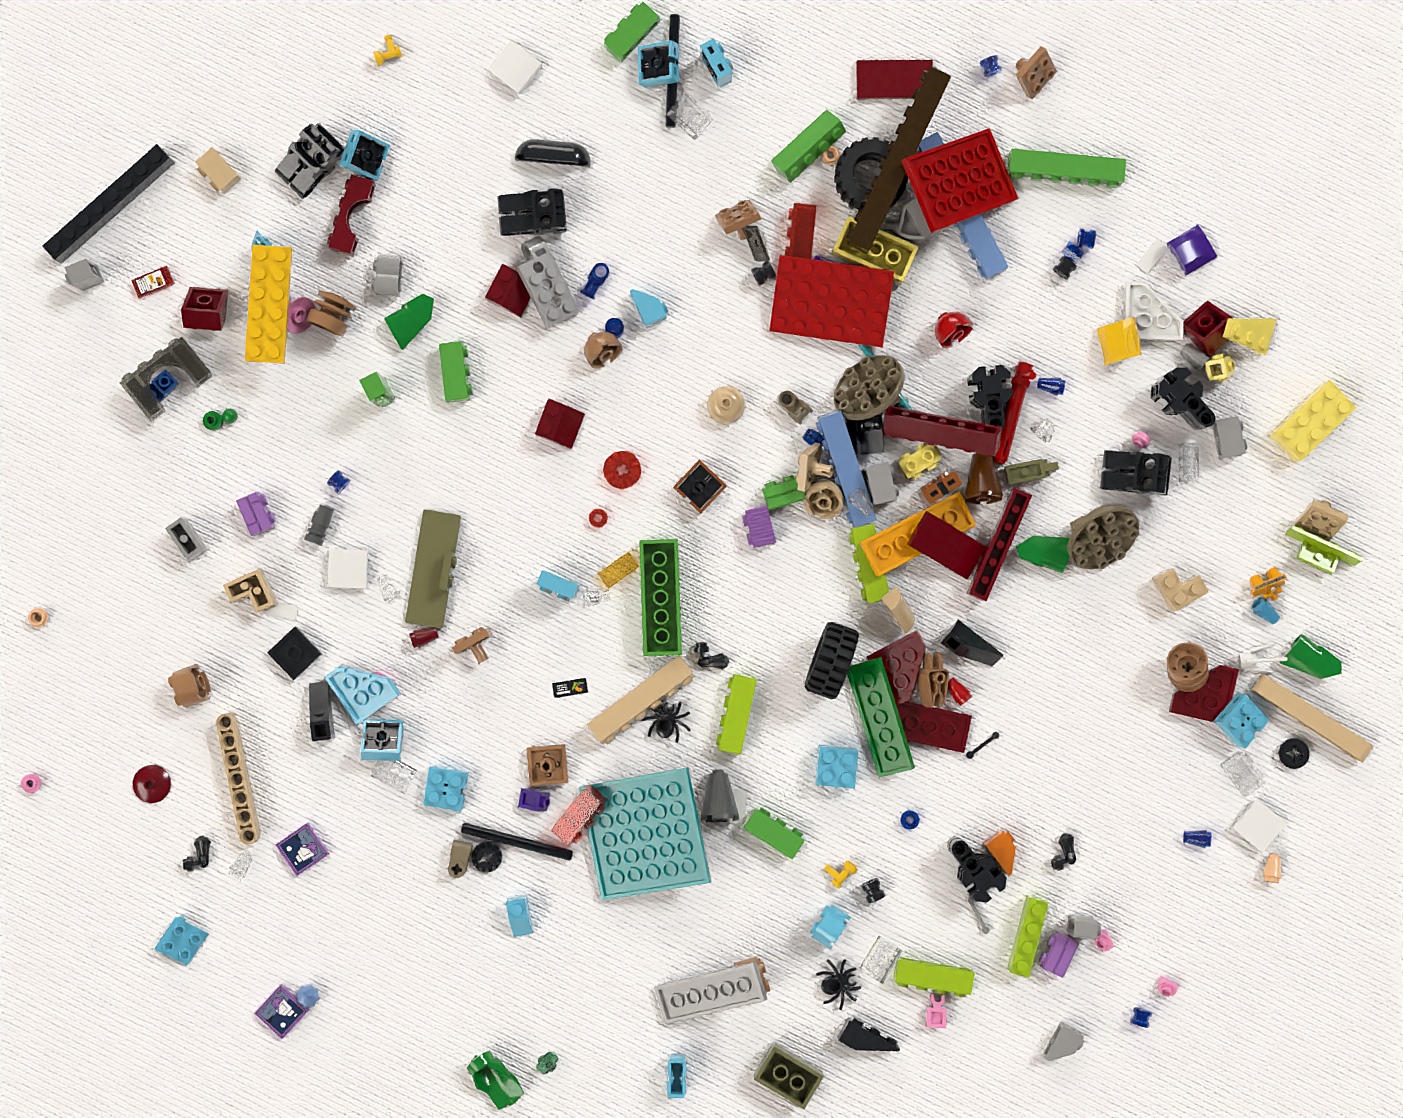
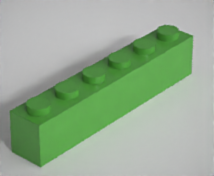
M1012 148L1009 152L1007 171L1013 179L1031 177V180L1034 181L1050 179V182L1060 183L1062 180L1069 181L1070 184L1086 182L1089 186L1107 184V187L1118 188L1125 181L1126 159Z

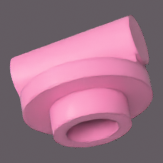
M1106 929L1101 930L1100 936H1097V939L1094 940L1095 945L1102 951L1106 952L1115 947Z
M1160 976L1157 986L1158 991L1167 997L1176 994L1179 985Z

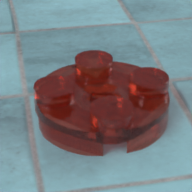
M627 451L612 453L606 459L603 466L605 479L612 487L617 489L630 488L641 477L642 469L639 460L634 454ZM625 465V469L628 472L619 475L617 468Z

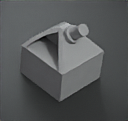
M917 198L904 205L899 222L885 221L884 229L892 230L901 239L918 245H922L942 231L940 229L933 233L930 232Z

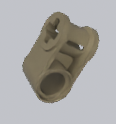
M789 390L781 392L777 398L778 405L799 425L802 424V420L809 413L813 412L809 405ZM782 395H789L791 403L788 405L784 404L781 400Z
M453 840L448 872L451 877L460 878L466 873L473 843ZM457 864H460L459 867L462 869V871L458 872L457 874L456 870L453 869V867H455Z

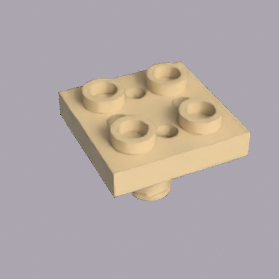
M814 443L799 455L798 465L800 467L796 476L797 490L805 492L812 484L818 481L819 475L828 478L832 477L834 467L820 463L822 444Z
M1313 500L1295 520L1294 526L1302 527L1306 532L1319 535L1323 540L1329 542L1345 525L1348 515L1331 508V503L1327 500L1320 502Z

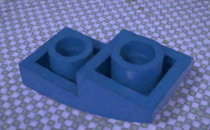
M165 369L137 397L152 411L179 383Z

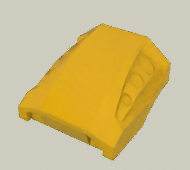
M1134 317L1097 328L1104 357V366L1142 355L1139 332Z

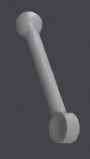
M971 897L967 900L982 926V932L988 934L990 929L985 926Z

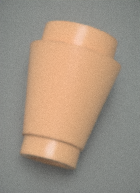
M1269 854L1262 874L1264 876L1263 881L1279 883L1280 879H1282L1279 855Z

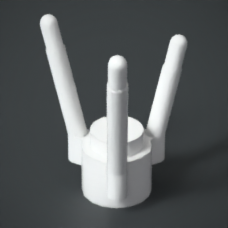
M1272 642L1250 650H1242V653L1238 654L1239 668L1244 669V671L1273 674V670L1253 666H1256V663L1287 661V657L1256 658L1255 654H1251L1275 646L1276 643Z

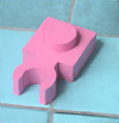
M930 994L929 1000L932 1007H926L925 1027L946 1029L947 1009L941 1008L945 1002V995H940V1001L936 1002L934 994Z

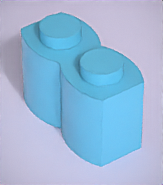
M670 1054L668 1058L667 1072L669 1077L667 1093L669 1098H684L686 1094L685 1075L687 1061L684 1054Z

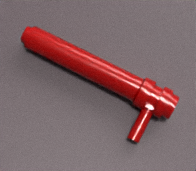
M1019 361L1018 365L1015 366V376L1011 380L1013 395L1008 400L1004 413L1005 426L1001 431L1000 448L996 456H993L995 463L1005 465V461H1008L1026 390L1031 383L1029 380L1036 378V373L1032 370V364Z

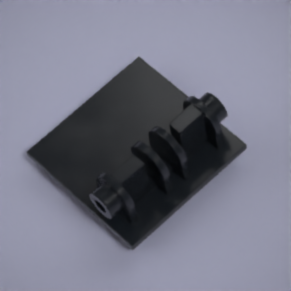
M882 414L864 420L845 418V424L855 455L884 453Z

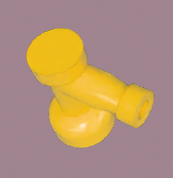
M391 35L384 37L387 43V52H373L378 67L382 66L385 60L397 56L399 58L403 57L400 47H395Z
M849 860L844 862V870L840 874L831 868L829 864L823 869L833 878L831 882L838 889L842 887L841 884L850 873L855 874L858 871V868Z

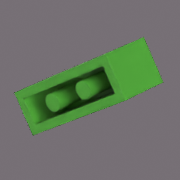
M643 1L640 5L636 4L631 9V14L627 19L623 18L618 23V28L614 32L608 33L604 38V48L620 63L660 23V17Z
M462 341L439 344L445 401L450 403L470 400L473 390L472 384H468L467 377L471 376L470 366L466 365L465 357H468L467 346H464Z
M377 371L359 380L369 401L376 406L386 407L392 403L391 400L395 399L385 377Z
M761 807L760 810L755 808L743 826L744 829L793 860L805 841L802 837L803 833L795 828L790 830L786 827L787 823L778 817L776 820L770 817L771 813L765 808Z

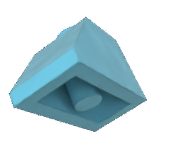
M635 289L630 290V294L646 328L667 319L666 313H668V309L664 302L660 303L659 298Z
M527 895L508 898L506 906L513 936L533 934Z

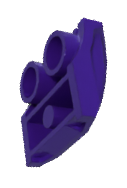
M1199 225L1194 226L1166 243L1167 246H1170L1171 253L1177 258L1180 268L1185 271V276L1217 258L1212 245Z

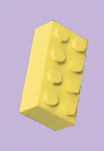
M848 216L832 255L858 266L893 270V282L902 285L919 246L879 229L867 255L847 245L849 239H846V235L850 227L854 229L857 223L854 221V218Z
M1329 380L1323 382L1269 436L1294 462H1299L1312 452L1357 407Z

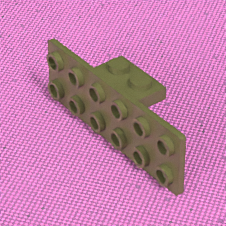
M423 510L405 618L406 623L443 628L449 589L453 587L454 583L452 571L457 565L455 553L461 515Z

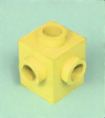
M1222 353L1211 356L1212 360L1205 362V371L1209 381L1217 380V382L1229 380V376L1233 375L1235 371V363L1230 358V355L1224 357Z

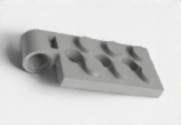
M537 236L522 243L521 250L528 262L516 267V270L545 327L548 328L580 312L544 239L541 236ZM534 263H537V264L540 265V267H541V272H540V273H537V272L534 271V269H533ZM543 281H547L550 284L549 290H545L542 287ZM551 298L558 300L559 306L557 308L552 306Z

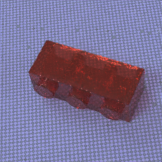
M794 203L793 208H789L788 220H792L791 227H787L786 238L790 239L789 246H785V255L812 259L817 205Z
M594 786L584 787L551 831L567 846L573 843L577 844L583 837L582 832L585 829L588 830L595 822L593 818L605 810L606 806L604 805L608 799Z

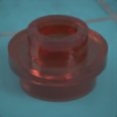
M594 509L590 512L589 522L592 526L601 528L606 525L608 516L604 510ZM597 514L602 516L599 522L594 519Z

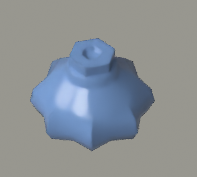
M312 985L301 986L300 990L296 993L298 997L297 1003L302 1004L304 1008L309 1006L315 1007L316 1002L320 1000L318 989Z

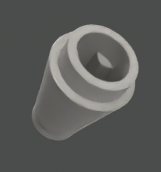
M1187 344L1180 351V354L1194 369L1198 368L1201 370L1205 362L1209 360V357L1206 356L1207 353Z

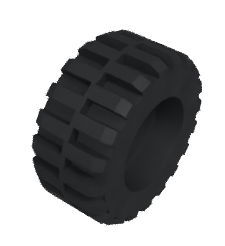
M865 137L859 142L857 140L852 142L851 146L846 147L842 155H840L835 168L834 183H836L837 193L841 195L840 199L843 202H847L849 204L848 207L852 210L856 208L862 211L865 206L862 201L866 193H871L862 190L855 183L853 172L856 165L867 159L879 162L882 161L883 157L887 159L890 153L887 151L890 141L886 139L880 141L879 137H873V139ZM907 173L905 174L902 180V183L894 197V200L890 208L893 207L895 203L901 198L907 186Z
M828 622L826 624L806 677L804 687L807 691L831 700L837 698L857 647L859 633L856 630L835 622Z

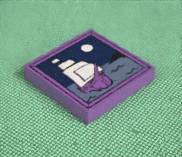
M308 822L275 844L296 876L330 854Z
M281 984L254 1014L283 1039L306 1015L309 1009L297 1003L298 998Z

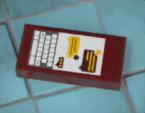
M167 265L131 280L138 298H143L175 284Z

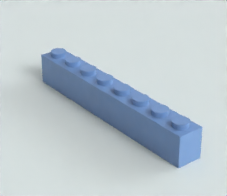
M936 132L922 139L916 154L943 145L944 143L939 133ZM981 214L953 224L960 231L959 237L962 243L967 244L971 260L976 261L978 265L977 271L981 278L984 277L985 280H988L1008 269V265Z

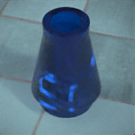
M1039 377L1037 389L1056 396L1063 395L1066 380Z
M1207 830L1183 832V843L1204 849L1211 847L1212 832H1207Z

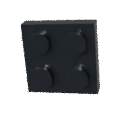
M297 626L293 627L267 652L293 681L322 655L320 650Z

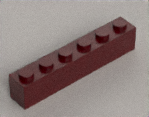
M889 406L884 414L883 435H888L891 438H903L912 442L919 441L928 445L944 446L948 449H960L968 453H980L984 456H996L1000 448L1002 427L894 406Z
M1017 488L1011 489L966 592L967 595L983 602L987 601L1032 498L1031 494Z

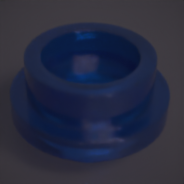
M907 810L902 813L900 822L905 829L912 830L919 825L920 818L915 811ZM912 816L913 822L907 823V817Z

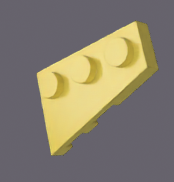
M1228 318L1223 337L1260 355H1266L1277 319Z

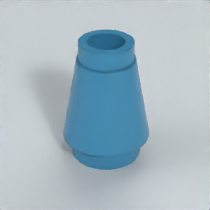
M1260 597L1251 606L1255 615L1272 625L1280 619V616L1267 599Z

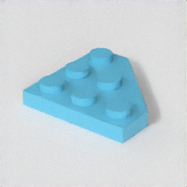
M345 666L337 667L324 677L356 725L401 694L391 678Z

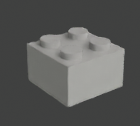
M889 462L867 466L863 469L872 506L897 500L899 490L897 484H893L892 478L895 477L893 466H889Z

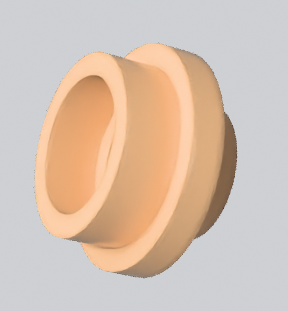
M831 145L821 155V159L825 164H836L840 157V151L837 147ZM833 153L834 157L830 159L827 157V154Z
M35 608L29 613L28 621L34 627H42L48 621V614L41 608ZM38 614L42 617L40 621L36 620Z

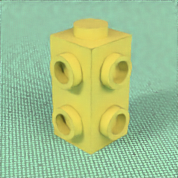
M923 443L916 447L917 452L912 455L908 452L899 457L901 461L897 465L906 480L911 477L913 481L922 475V470L927 468L930 471L939 466L937 462L941 460L940 455L942 454L937 445L933 446Z

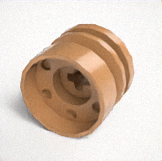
M319 290L317 295L325 300H314L321 309H310L306 321L323 330L343 337L348 325L341 319L342 317L351 319L352 315L345 312V310L355 312L356 306L342 296Z
M1187 642L1180 643L1169 651L1167 670L1171 684L1184 692H1193L1205 685L1209 677L1208 656L1203 648L1197 644Z

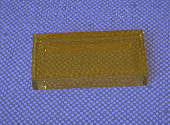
M628 551L597 574L609 589L638 569L639 565Z

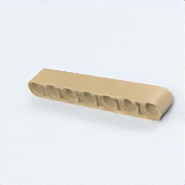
M1261 674L1252 688L1255 694L1362 763L1374 747L1264 674Z
M225 713L217 718L216 726L239 838L243 844L250 845L259 840L261 832L238 720L234 714ZM225 717H228L231 721L229 727L223 724ZM228 736L234 738L235 743L233 746L227 743ZM232 755H236L238 757L239 761L237 765L231 762ZM237 773L242 776L240 784L234 778ZM240 792L246 795L245 802L239 800L238 795ZM244 811L250 814L249 821L243 819L242 814ZM248 830L254 833L253 840L247 838L246 832Z

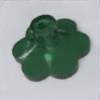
M547 1052L545 1055L540 1056L536 1069L543 1074H547L549 1071L553 1072L557 1066L558 1056L552 1052Z

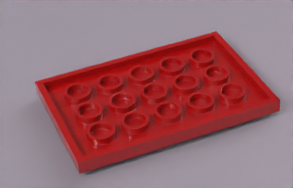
M990 128L901 160L931 233L1019 199Z
M780 255L769 331L883 348L894 271Z

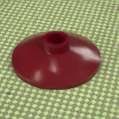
M158 765L144 766L134 775L132 782L133 791L143 802H160L170 792V776L164 768ZM148 781H151L153 783L152 788H149L147 786Z

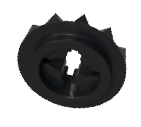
M1287 739L1280 745L1278 751L1279 760L1285 767L1291 769L1301 768L1309 760V748L1300 739ZM1293 748H1295L1296 752L1301 753V755L1294 756V759H1292L1291 755L1287 754Z
M492 842L478 844L473 849L471 856L473 866L479 871L486 873L495 871L502 862L500 848ZM483 851L486 854L494 853L490 857V863L486 860L480 862L481 858H483L484 856Z

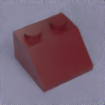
M502 263L485 299L521 318L531 297L518 272Z
M189 287L181 308L183 328L222 331L226 320L228 290Z
M1207 300L1183 321V332L1200 350L1211 356L1228 341V339L1223 337L1228 318L1233 317Z
M548 398L535 435L572 449L585 413Z

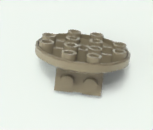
M887 355L863 357L860 362L852 367H848L839 380L833 394L836 409L840 410L843 417L847 419L864 420L882 414L889 406L896 405L902 401L899 395L905 381V373L902 366L895 358Z
M1102 505L1087 515L1081 516L1069 523L1073 532L1068 541L1067 552L1072 562L1082 569H1105L1113 562L1122 560L1126 556V552L1134 544L1139 536L1138 518L1132 510L1125 506L1114 505L1104 507Z

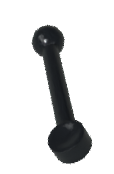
M993 732L992 736L973 751H968L966 757L972 759L976 752L993 739H998L1000 736L999 732Z

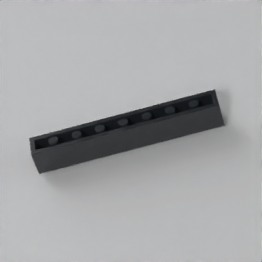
M156 144L44 243L42 247L55 261L62 264L175 162L163 148Z

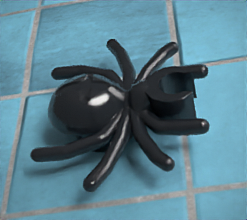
M662 700L659 711L657 709L653 710L657 715L647 716L641 721L657 719L650 726L648 737H651L652 729L655 725L656 732L661 738H669L673 734L675 727V743H678L680 734L676 723L683 726L688 732L691 729L676 719L686 717L690 712L678 715L682 705L681 702L678 703V707L676 704H673V708L669 711L667 708L669 703L666 702L663 705Z
M827 959L826 962L832 967L834 972L821 971L816 973V976L823 974L832 975L822 981L821 989L827 995H836L824 1001L823 1004L833 1002L840 996L841 992L839 1010H842L844 992L851 1000L856 1002L857 999L848 990L856 991L861 989V986L853 987L857 984L856 981L849 982V978L855 976L850 972L856 971V967L850 968L843 973L844 965L847 961L844 959L839 973L835 965Z

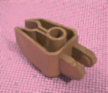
M930 653L924 654L923 668H920L918 674L919 696L925 707H941L947 695L949 671L943 668L941 653H934L933 657Z

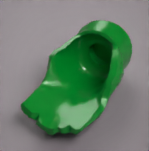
M490 1050L480 1055H475L467 1066V1071L470 1075L472 1074L476 1089L487 1093L498 1110L506 1108L507 1105H513L524 1095V1091L516 1076L509 1072L502 1061L494 1058Z

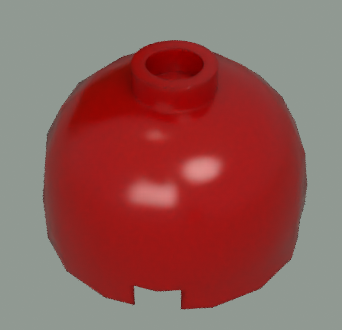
M944 312L938 317V322L934 329L935 336L942 348H950L955 340L958 339V342L964 340L973 330L971 326L974 325L961 312Z

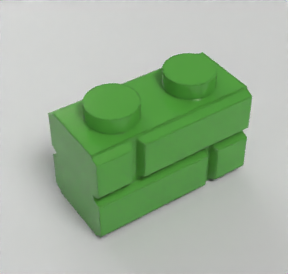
M794 475L783 478L784 482L778 484L775 481L764 484L765 488L762 489V493L769 511L805 500L804 491L797 490L798 483H796Z

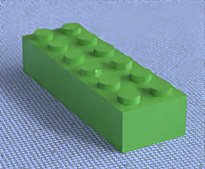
M678 539L639 540L643 656L682 655Z

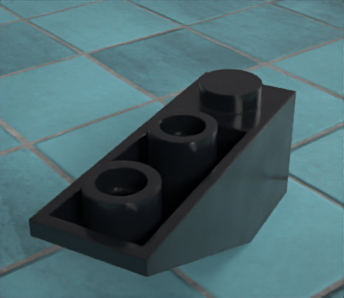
M959 619L948 629L940 642L955 655L992 667L1004 655Z
M327 681L309 683V714L312 742L335 738L330 690Z
M848 1017L837 1036L839 1042L854 1050L900 1051L897 1040L890 1036H887V1038L883 1037L878 1029L872 1026L870 1029L863 1025L864 1022L856 1017L853 1019Z

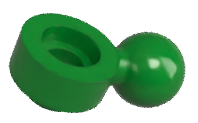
M231 408L224 410L223 414L209 411L203 416V425L209 430L216 431L223 426L224 422L229 424L236 422L238 414ZM211 417L214 418V422L212 424H210L209 421Z

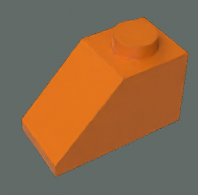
M1000 830L983 844L1004 872L1010 876L1014 864L1016 846L1013 844V841L1015 839L1008 831L1005 833L1003 830Z

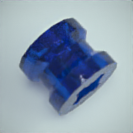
M997 55L987 57L979 62L980 66L984 69V77H990L1002 71V67L997 62Z
M1080 228L1077 235V247L1087 246L1089 249H1093L1096 231L1092 229L1085 231Z
M610 318L605 324V331L620 338L624 333V324L618 318Z
M338 470L329 478L326 484L332 486L335 492L339 494L349 485L351 480L345 478L343 473Z
M1134 1007V1015L1130 1019V1023L1149 1028L1150 1023L1148 1021L1152 1017L1153 1012Z

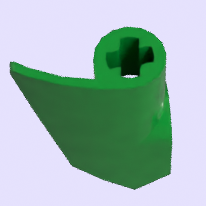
M421 294L403 304L401 309L384 318L402 350L432 319L434 298Z
M1031 536L1018 544L1016 549L1019 558L1026 560L1028 563L1063 573L1069 559L1067 552L1069 538Z
M1300 634L1291 644L1292 649L1284 656L1287 657V661L1279 662L1282 665L1320 679L1342 674V661L1322 646H1317L1303 634Z

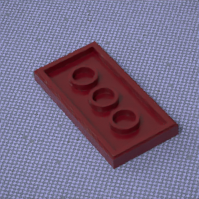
M857 60V100L911 99L915 89H920L922 85L920 79L924 70L928 72L930 66L933 67V60Z
M925 511L907 543L910 547L967 580L986 549L985 545L928 511Z
M908 701L896 706L907 741L961 753L965 752L972 715L936 707H925L922 704Z

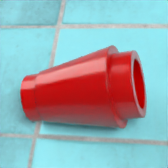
M954 677L948 681L947 688L956 704L958 703L962 706L973 697L970 694L971 691Z

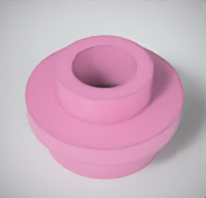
M1138 431L1132 436L1133 444L1137 448L1146 449L1149 447L1151 439L1146 433Z
M28 774L23 777L21 786L27 793L37 792L41 787V779L36 774ZM29 780L33 781L32 787L28 785Z

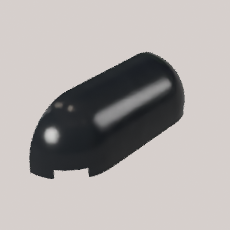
M530 139L520 144L515 153V161L590 167L591 165L588 151L582 145L573 142Z

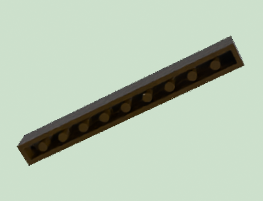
M930 66L928 72L924 70L920 79L922 85L920 89H915L911 98L914 100L912 107L907 106L903 115L906 119L903 124L899 123L895 132L898 136L895 141L891 140L887 151L890 153L887 159L883 157L879 165L881 172L879 176L875 175L870 186L873 189L870 194L866 193L862 201L865 206L862 211L858 210L854 221L857 223L854 229L850 227L846 235V239H849L847 242L848 246L868 255L906 174L901 160L915 155L951 79V75Z

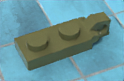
M1047 459L1004 466L1007 485L1046 478L1050 476L1049 471L1059 469L1058 461L1047 463Z

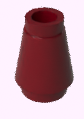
M436 628L413 630V633H409L413 648H421L439 638Z

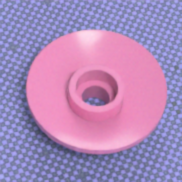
M298 297L289 304L288 331L299 334L311 326V323L306 321L310 309H316L311 299Z

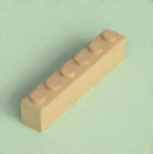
M679 655L587 723V726L601 744H610L616 739L615 736L618 733H624L631 728L630 724L634 721H640L647 716L646 712L650 709L655 710L660 707L662 700L667 697H673L681 686L686 687L692 683V678L695 675Z

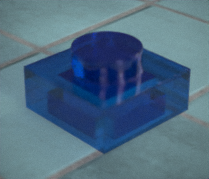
M1070 241L1061 251L1064 257L1076 264L1084 254L1082 250Z

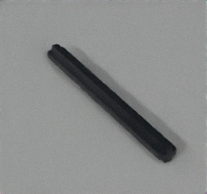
M671 14L669 41L672 40L679 44L680 15ZM677 82L667 84L665 121L667 128H675Z
M469 823L462 824L461 833L568 861L573 856V851L570 849Z

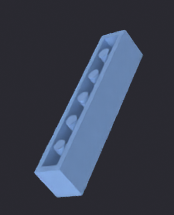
M835 410L818 416V422L815 424L818 433L823 434L824 440L821 442L824 451L829 452L830 458L827 460L829 465L834 467L836 476L833 477L835 484L842 490L843 506L846 505L848 512L845 513L848 523H852L856 528L876 521L877 518L842 412Z

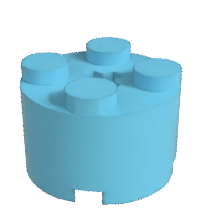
M826 905L820 915L823 919L820 923L816 921L810 933L813 934L811 936L813 939L831 950L833 947L830 944L831 941L836 943L846 927L845 919L850 920L851 916L834 905L830 907Z

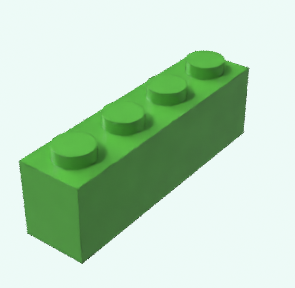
M826 109L780 151L771 162L776 171L791 183L847 131L841 120Z

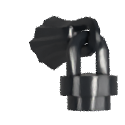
M707 642L696 643L694 652L700 653V658L697 661L700 667H714L722 670L727 668L730 663L727 655L720 653L704 657V652H709ZM704 660H709V664H703Z
M1063 833L1058 840L1065 859H1061L1060 855L1054 856L1050 860L1053 870H1064L1063 864L1068 863L1072 865L1076 862L1074 837L1069 833ZM1071 853L1073 858H1069L1068 854Z
M203 835L195 840L193 844L197 852L198 861H194L193 856H187V858L183 859V870L193 872L194 866H200L201 868L208 866L211 844L208 837ZM205 856V861H201V857Z

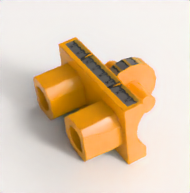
M1276 567L1266 571L1269 579L1263 582L1260 574L1250 577L1249 581L1252 587L1250 593L1252 597L1262 594L1264 599L1270 597L1273 601L1278 600V594L1283 592L1280 586L1284 585L1287 579L1285 573L1281 574Z

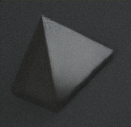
M747 225L742 229L754 260L768 262L770 257L764 233L758 226Z

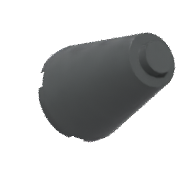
M721 769L712 770V773L708 774L700 817L701 822L705 820L711 823L727 822L728 818H732V821L739 820L728 773H724V770Z

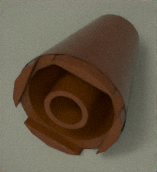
M980 453L972 455L964 495L966 503L980 505V502L985 501L986 504L1002 501L1003 493L992 456H984Z

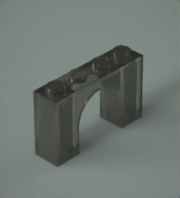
M183 337L171 340L167 348L155 352L151 360L140 363L136 371L132 374L130 372L121 378L122 381L119 382L150 422L166 411L150 388L151 378L158 369L164 366L178 367L186 373L196 387H199L212 377L210 370Z

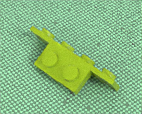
M1292 526L1285 532V535L1302 542L1297 560L1330 575L1335 572L1339 560L1352 566H1356L1363 561V557L1358 556L1356 552L1345 550L1337 543L1323 540L1319 535L1310 534L1302 527Z

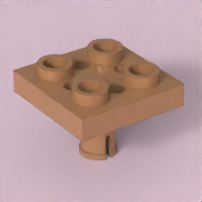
M1042 46L1039 47L1028 61L1021 58L1016 63V68L1019 70L1016 73V77L1026 96L1030 99H1033L1040 93L1046 83L1057 72L1047 49Z
M750 199L742 200L735 206L724 208L715 214L716 220L727 235L737 230L740 240L748 239L751 236L747 225L761 220L759 212Z
M480 627L471 632L473 636L469 638L467 636L455 641V646L452 647L454 653L460 654L467 649H471L478 664L489 659L481 643L493 635L490 628L484 629V627Z
M566 744L527 747L530 786L569 782Z

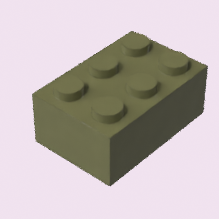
M772 1042L754 1073L755 1081L802 1109L806 1108L824 1077L822 1070L775 1042Z

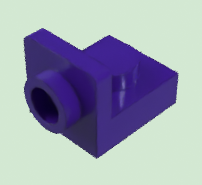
M521 788L518 807L536 812L547 811L550 805V792Z

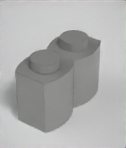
M378 255L377 260L374 259L373 270L376 271V276L372 278L371 288L376 295L400 296L403 267L401 256Z
M1069 915L1067 933L1071 934V937L1096 940L1097 936H1100L1101 925L1093 917Z

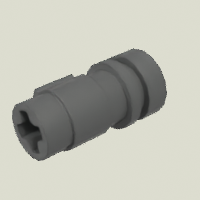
M321 504L319 505L318 510L314 512L311 528H308L307 531L309 533H306L304 540L319 546L323 545V537L327 535L325 532L332 519L333 509Z

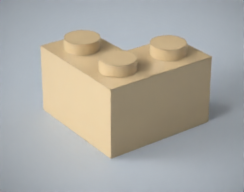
M1171 568L1152 578L1170 611H1178L1209 593L1200 575L1193 576L1181 583L1176 572Z
M257 569L223 585L230 603H236L249 597L256 612H263L278 605L262 569Z

